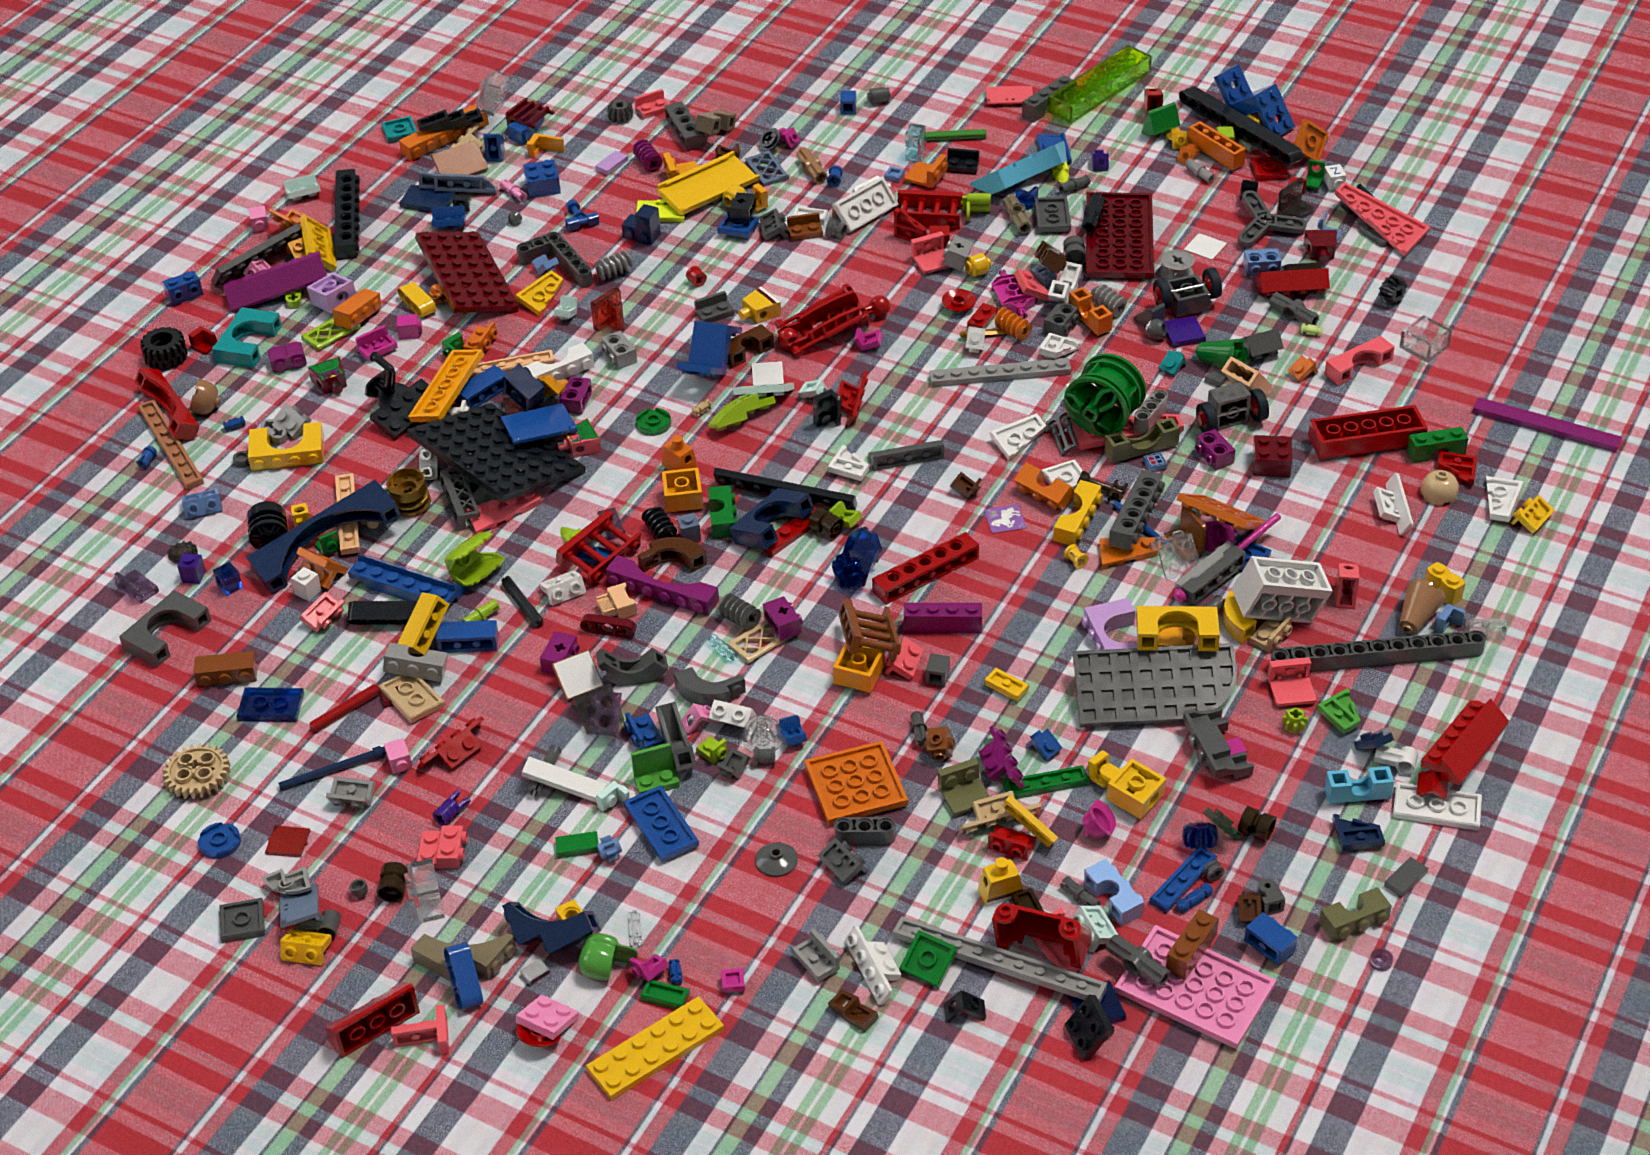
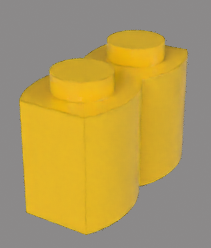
M1435 562L1427 567L1425 580L1432 582V586L1437 590L1439 587L1443 590L1445 594L1444 602L1446 604L1455 605L1462 600L1465 581L1459 575L1451 573L1445 565L1439 562Z

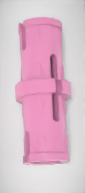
M507 179L500 182V188L505 190L509 196L515 197L520 202L526 200L527 194L520 190L516 184L510 183Z

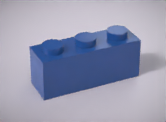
M493 365L468 380L455 399V402L461 406L462 400H466L470 410L479 407L504 391V375L507 373Z
M497 620L442 622L437 630L436 637L438 651L451 653L498 650L499 632Z

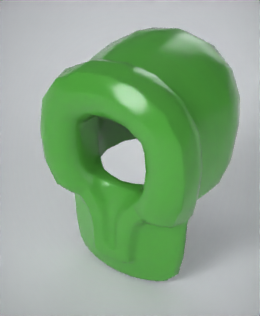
M593 933L586 936L583 942V948L579 956V968L584 976L590 979L608 981L611 977L614 961L630 963L629 960L632 957L637 959L638 951L630 946L619 944L618 940L612 935Z

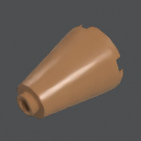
M1414 579L1408 584L1399 623L1403 632L1407 634L1417 633L1443 605L1445 594L1440 587L1437 590L1432 586V582L1424 579Z

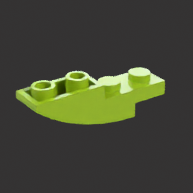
M758 394L743 395L724 406L713 417L708 426L720 431L727 429V425L730 424L731 426L742 424L741 421L748 419L747 414L754 413L755 409L764 410L770 408L769 405L776 403L775 397L763 396L759 398Z

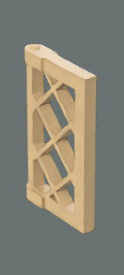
M765 620L727 644L742 660L750 664L753 660L787 639L780 641L776 634H774V638L763 637L764 633H774L771 628H767L769 624ZM761 632L760 637H752L757 633ZM746 642L745 647L738 646L739 644ZM748 642H759V647H748ZM762 642H771L765 647H762Z

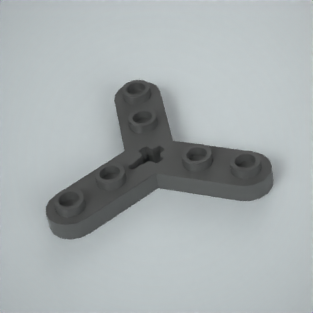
M1248 190L1243 193L1241 201L1253 221L1240 232L1238 236V244L1247 248L1253 246L1268 230L1294 234L1305 232L1307 223L1304 219L1271 214L1255 191Z

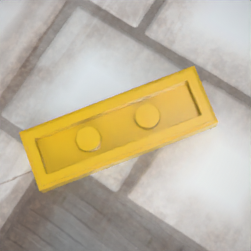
M1012 795L1007 797L1002 807L1045 846L1050 848L1058 839V836Z

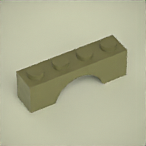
M1171 417L1155 422L1149 432L1138 438H1128L1122 431L1105 436L1104 452L1109 460L1115 463L1179 445L1180 428Z

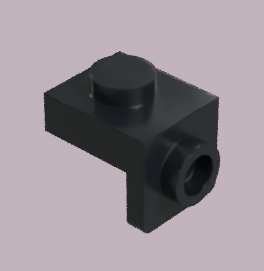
M1242 180L1240 200H1242L1245 191L1252 190L1257 193V181Z
M453 194V206L463 205L465 211H470L471 196Z

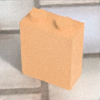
M1230 356L1221 370L1233 384L1242 382L1248 391L1259 388L1267 395L1272 387L1259 371Z

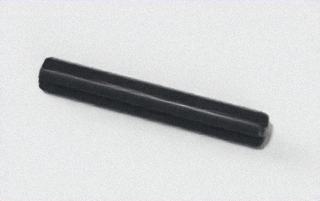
M510 576L503 577L501 579L503 587L534 627L542 626L544 624L543 618Z

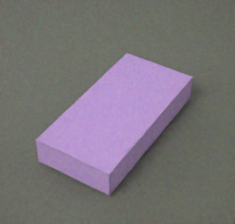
M614 151L595 165L597 171L609 175L628 161V155Z

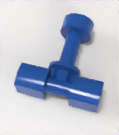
M574 199L566 203L568 212L574 214V217L565 219V226L568 231L579 229V226L587 224V226L599 224L597 212L589 214L580 212V205Z

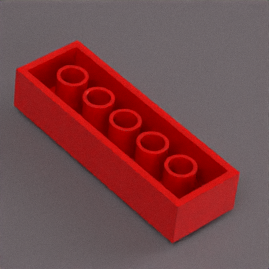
M1416 405L1310 419L1308 438L1318 459L1321 460L1405 448L1408 445L1409 435L1427 432L1428 427Z

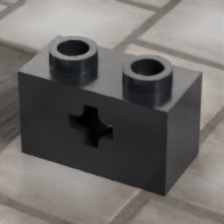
M736 193L735 197L731 200V206H728L727 215L730 216V223L750 224L756 210V194Z

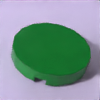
M648 408L636 416L637 430L645 435H660L671 427L670 414L661 408H655V410Z

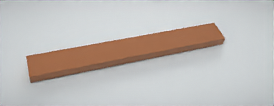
M155 400L138 405L139 412L187 491L203 485L204 480L179 439H174L169 432V423Z

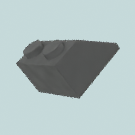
M1279 328L1240 338L1246 342L1243 344L1244 347H1247V358L1252 357V361L1263 358V354L1268 353V357L1279 354L1278 350L1284 349Z

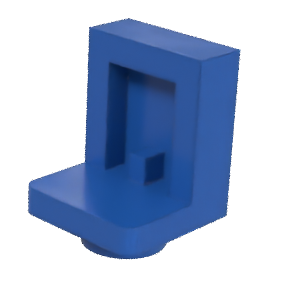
M798 715L779 719L781 735L787 746H798L802 742L807 741L806 733L801 727Z
M1049 729L1042 733L1038 730L1030 736L1032 741L1026 744L1028 748L1034 745L1045 761L1062 749V746Z

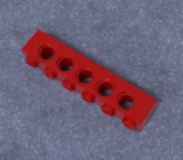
M967 532L955 536L872 578V592L887 605L978 559L979 544Z

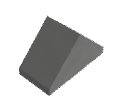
M1161 303L1149 308L1133 318L1145 328L1150 320L1161 319L1164 321L1165 304Z

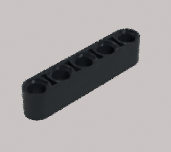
M418 601L349 602L347 622L354 625H406Z

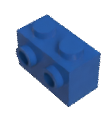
M194 270L162 281L166 298L172 306L204 295L200 279Z
M1264 912L1246 926L1244 937L1245 942L1278 966L1296 951L1298 939L1291 930H1287L1273 917H1269Z

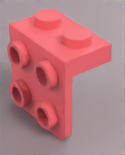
M942 231L911 239V256L924 274L949 268V266L943 264L945 258L942 256L945 249Z
M1309 657L1269 662L1267 678L1277 706L1313 704L1316 702V696L1309 678L1311 668Z

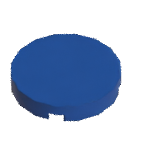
M218 822L202 830L198 846L204 856L212 859H221L230 856L238 849L241 836L237 827L233 824L228 823L227 825Z

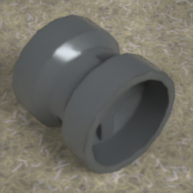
M829 220L825 231L826 236H836L838 239H844L847 224L842 222L838 224L836 221Z

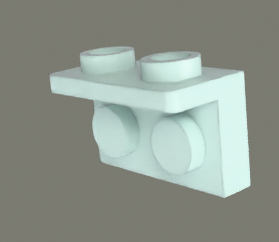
M1079 906L1072 918L1091 930L1092 942L1088 950L1089 952H1095L1099 944H1108L1113 935H1118L1101 906Z

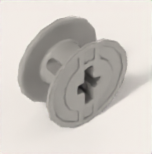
M1184 250L1165 252L1161 257V263L1164 266L1160 270V276L1170 280L1194 275L1191 268L1195 262L1194 256Z

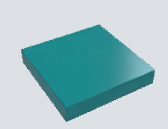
M411 116L381 122L388 144L398 142L400 139L417 132Z

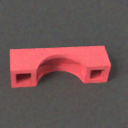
M1382 336L1371 339L1327 360L1324 375L1339 386L1352 380L1353 369L1356 365L1373 364L1381 366L1392 361L1395 346Z

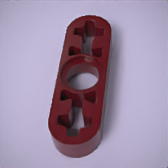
M585 614L580 623V627L585 632L622 638H632L637 629L636 623L632 620L596 614ZM604 624H609L613 628L606 627Z

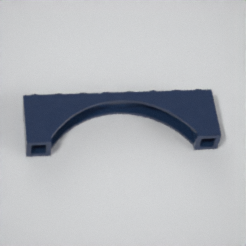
M373 480L246 556L252 570L270 593L274 594L288 585V572L298 555L296 554L298 548H304L305 545L321 533L353 522H380L386 526L401 517V514L394 500L376 480Z

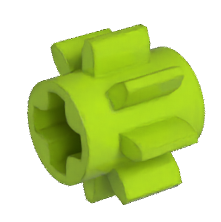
M1299 708L1286 710L1285 715L1282 717V724H1286L1285 730L1291 733L1304 731L1305 726L1308 725V717H1304L1305 711Z

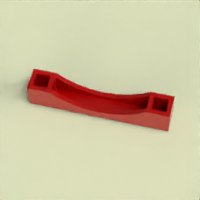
M139 367L134 383L141 392L152 397L168 412L171 420L168 430L174 439L194 440L199 431V424L160 370Z

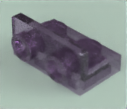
M135 569L125 576L119 572L114 573L116 587L120 591H125L132 600L135 599L139 603H143L159 592L156 584Z

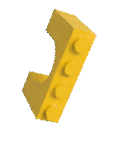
M322 422L304 423L302 440L297 445L287 449H276L270 446L271 440L268 428L249 429L248 460L251 471L324 463V431Z
M1137 606V650L1158 651L1159 633L1166 628L1182 627L1195 633L1198 641V651H1219L1220 633L1217 607Z

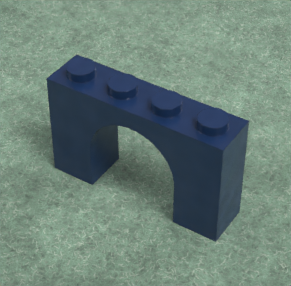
M777 488L733 524L729 530L735 544L766 550L778 540L773 524L767 522L783 516L803 519L815 508L809 493Z

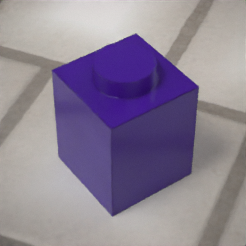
M183 553L177 565L181 581L183 583L200 584L206 572L202 555Z

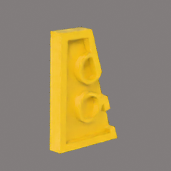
M551 270L517 293L516 300L538 316H541L562 286L563 278Z

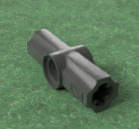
M1275 292L1269 300V305L1282 311L1285 318L1290 321L1297 319L1306 325H1316L1319 321L1320 315L1306 308L1300 299L1293 301Z
M1115 934L1110 938L1106 945V950L1122 961L1129 973L1132 975L1140 974L1157 987H1162L1166 984L1171 971L1155 961L1148 949L1143 946H1134L1119 934Z

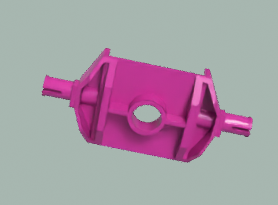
M1000 270V277H996L991 283L992 291L995 290L1002 307H1006L1013 313H1019L1023 319H1026L1028 317L1026 311L1035 306V297L1023 293L1014 274L1010 275L1006 273V270Z

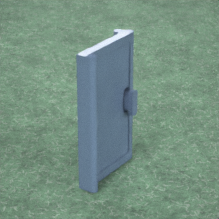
M317 883L311 884L312 890L292 895L280 894L281 928L315 918L317 921L320 920L319 887Z

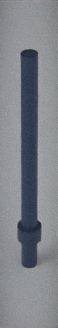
M377 746L369 752L278 782L280 790L373 758L377 760L384 757L386 754L384 746Z

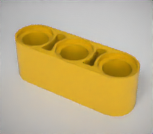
M414 281L397 289L401 300L415 314H418L419 318L437 311L434 301Z

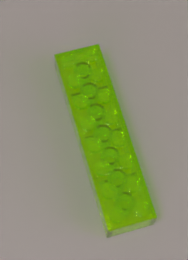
M1130 45L1125 46L1048 96L1047 112L1072 124L1150 73L1152 56Z

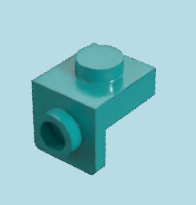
M1169 350L1158 367L1159 370L1175 377L1181 366L1187 365L1185 355L1179 351L1173 352Z

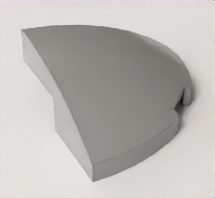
M306 867L287 874L284 873L283 869H280L262 877L266 886L274 892L292 895L312 890Z

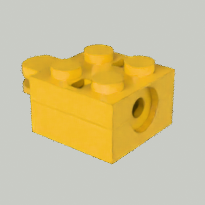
M1132 758L1122 769L1111 763H1106L1100 768L1099 781L1108 785L1106 800L1140 820L1160 800L1165 792L1167 778Z

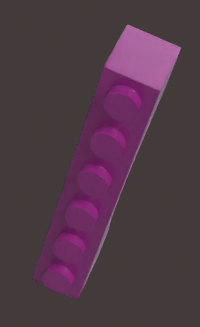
M616 555L606 568L607 583L613 586L626 583V589L697 613L709 616L719 602L718 587L703 582L692 584L662 582L645 574L636 565L634 560Z

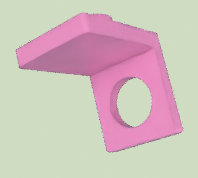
M694 703L691 705L681 719L687 734H691L701 720L716 724L720 723L709 719L710 706ZM693 715V723L689 726L688 718Z

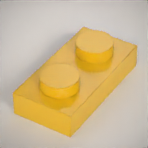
M995 668L984 679V685L1017 702L1029 690V684L998 668Z

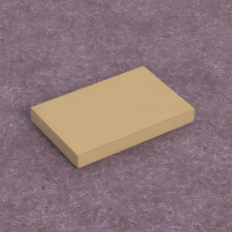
M398 675L378 685L379 690L385 694L387 699L391 700L392 704L411 724L445 707V701L420 678Z

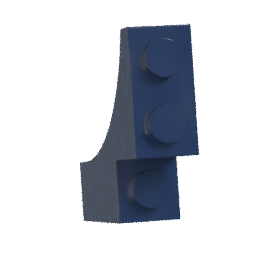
M508 902L502 905L504 918L510 924L513 931L512 936H514V941L518 943V946L530 945L542 938V946L548 954H559L585 940L586 936L601 931L593 911H582L564 920L549 921L530 913L520 902Z

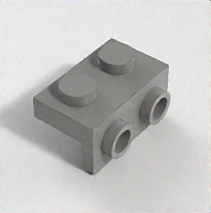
M285 404L273 419L295 439L303 432V424L312 421L307 415H301L302 411L295 405L291 407L288 404Z
M334 776L331 793H326V798L335 806L351 804V807L363 809L364 806L371 807L376 783L370 780Z
M814 928L810 930L809 939L792 948L793 955L817 982L840 970L839 952L835 948H831L825 936L821 933L819 934Z

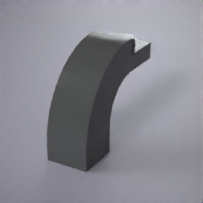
M602 648L596 652L598 667L602 671H606L607 680L616 684H644L659 678L668 671L666 655L654 648H651L645 654L635 659H620Z
M693 667L674 673L675 688L686 701L692 704L708 705L712 708L714 699L731 703L730 698L746 693L745 679L742 674L720 682H708L701 679Z

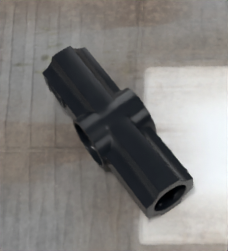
M1101 193L1091 195L1089 204L1085 206L1082 230L1086 234H1092V232L1096 231L1098 222H1101L1105 197Z

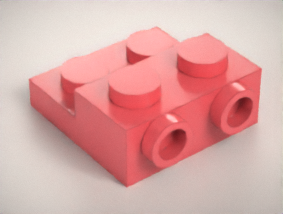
M442 826L441 831H422L416 863L417 869H460L461 861L465 859V849L463 846L468 841V833L464 831L463 826Z

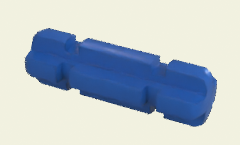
M1204 883L1200 888L1186 895L1185 899L1182 898L1177 901V910L1180 913L1189 910V907L1192 908L1213 894V887L1209 883Z

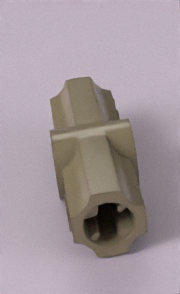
M1009 194L1003 199V204L1010 215V222L1016 226L1018 232L1027 234L1032 229V224L1025 213V206L1019 202L1016 196Z

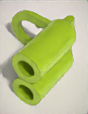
M968 193L962 196L961 205L962 210H966L967 222H970V212H990L991 193Z

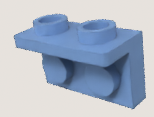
M218 488L181 496L187 519L223 510Z

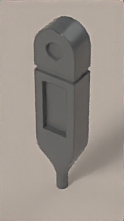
M1355 221L1363 235L1381 247L1388 246V241L1367 223Z

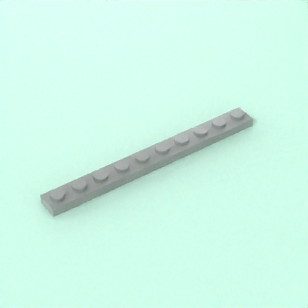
M901 916L893 930V938L912 943L918 930L958 947L959 950L955 956L957 959L1085 1000L1090 994L1096 995L1099 1002H1101L1107 990L1106 982Z

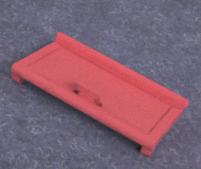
M1032 86L986 87L985 93L987 104H1005L1010 106L1022 104L1025 99L1033 95Z

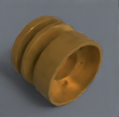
M405 467L396 470L388 477L386 485L389 495L397 504L402 516L412 517L427 510L431 503V497L424 474L419 469Z

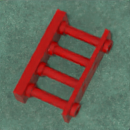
M898 189V207H901V210L924 227L949 226V229H960V214H956L957 209L962 210V192ZM908 207H917V212L907 211ZM924 208H934L933 213L923 212ZM940 209H950V213H940Z
M608 509L557 549L556 552L557 564L562 566L566 562H572L588 574V587L602 579L606 574V568L616 555L626 558L641 546V533L638 532L631 538L615 527L612 522L613 513ZM605 531H610L625 543L618 548L601 536V534ZM592 541H597L612 552V554L605 558L588 546V544ZM584 551L600 564L593 569L575 555Z

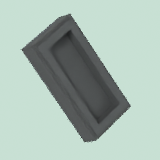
M1410 857L1385 881L1384 886L1402 898L1427 874L1428 868Z

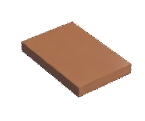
M476 140L431 155L439 174L474 175L488 170Z

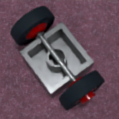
M1242 382L1209 390L1208 401L1200 403L1196 407V419L1202 433L1213 429L1220 430L1247 423L1249 413L1255 421H1263L1269 416V404L1265 393L1259 388L1248 391Z

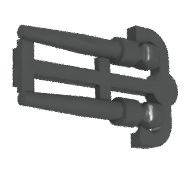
M1067 410L1055 413L1045 423V432L1052 433L1062 456L1078 447L1072 429L1073 425L1070 421L1071 417ZM1061 419H1063L1066 429L1063 428ZM1069 432L1074 445H1069L1065 433ZM1061 436H1062V439H1063V442H1064V445H1065V448H1064V449H1063V447H1062V443H1061V440H1060V437H1061Z

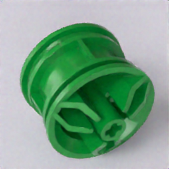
M1098 354L1089 359L1085 364L1081 376L1069 384L1064 394V404L1069 416L1080 428L1097 436H1106L1121 432L1126 426L1130 414L1142 405L1146 398V383L1140 371L1125 358L1115 354Z

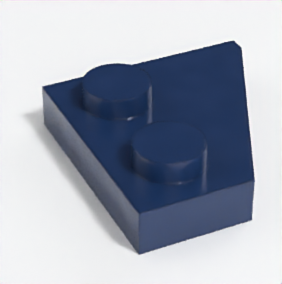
M1385 727L1374 733L1367 732L1360 735V739L1355 741L1354 745L1356 750L1378 748L1393 741L1394 738L1391 731Z

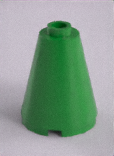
M1243 339L1201 342L1196 348V355L1198 359L1221 369L1230 356L1245 364L1247 347H1244L1243 343L1246 342Z

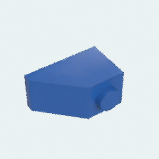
M499 133L483 134L487 162H503L505 154L503 137Z

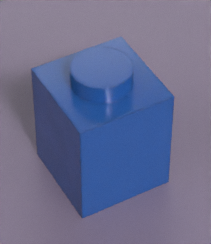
M841 91L840 114H856V91Z

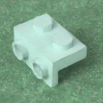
M314 174L283 182L287 197L293 201L302 199L304 195H308V197L315 196L317 192L321 191Z

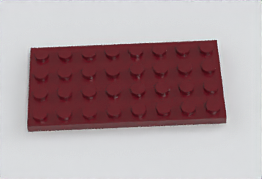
M1087 192L1086 205L1089 204L1091 195L1095 193H1101L1105 197L1102 219L1101 222H1098L1096 231L1092 232V234H1086V277L1154 279L1152 193Z
M416 232L415 239L453 313L518 312L519 304L479 232Z

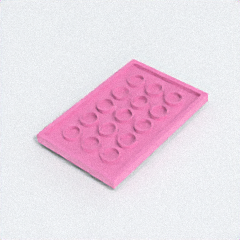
M1155 925L1142 946L1150 951L1155 961L1166 968L1167 953L1177 941L1179 935ZM1207 948L1186 980L1170 973L1166 984L1162 987H1157L1140 974L1132 975L1125 970L1115 985L1114 992L1237 1049L1276 986V979Z

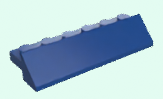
M357 554L358 560L348 571L350 578L365 582L366 588L405 601H418L423 592L438 595L451 604L453 601L458 602L467 591V587L369 555Z

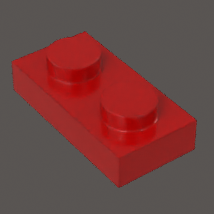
M982 303L967 321V327L985 329L996 316L998 308Z

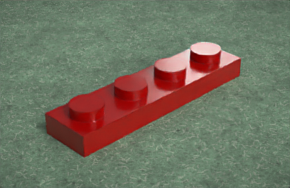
M813 511L803 519L793 518L777 529L775 532L778 540L768 549L762 550L773 557L810 531L808 522Z

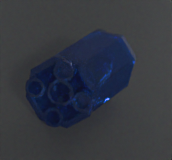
M866 526L850 532L842 554L837 555L836 559L832 562L837 584L842 590L846 589L850 592L864 587L873 564L879 561L877 557L882 551V546L878 534L874 531L870 532Z

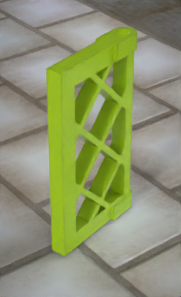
M332 318L304 333L301 337L319 351L352 331L361 328V326L358 324L351 330L344 327L342 329H334L337 325H334V319ZM320 334H329L328 337H320Z

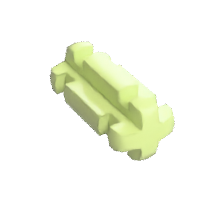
M1303 323L1300 331L1302 334L1306 332L1307 335H1318L1320 337L1322 327L1317 328L1316 325L1311 324L1306 326Z

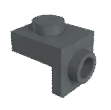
M731 748L724 762H718L716 766L721 770L720 774L726 778L731 779V777L739 779L751 758Z

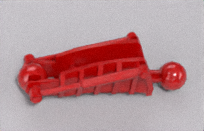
M844 284L842 289L808 306L807 309L784 321L782 319L776 320L774 324L778 329V343L782 348L792 351L795 357H800L802 351L806 348L822 342L826 338L834 337L837 333H845L849 329H857L863 325L869 326L871 323L870 314L879 317L888 314L891 307L889 299L883 295H877L871 299L869 305L863 306L859 302L853 288L849 284ZM797 331H799L800 334L802 335L801 338H799V335H798V332H797Z

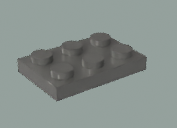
M1040 197L1034 199L1038 232L1071 231L1067 197Z

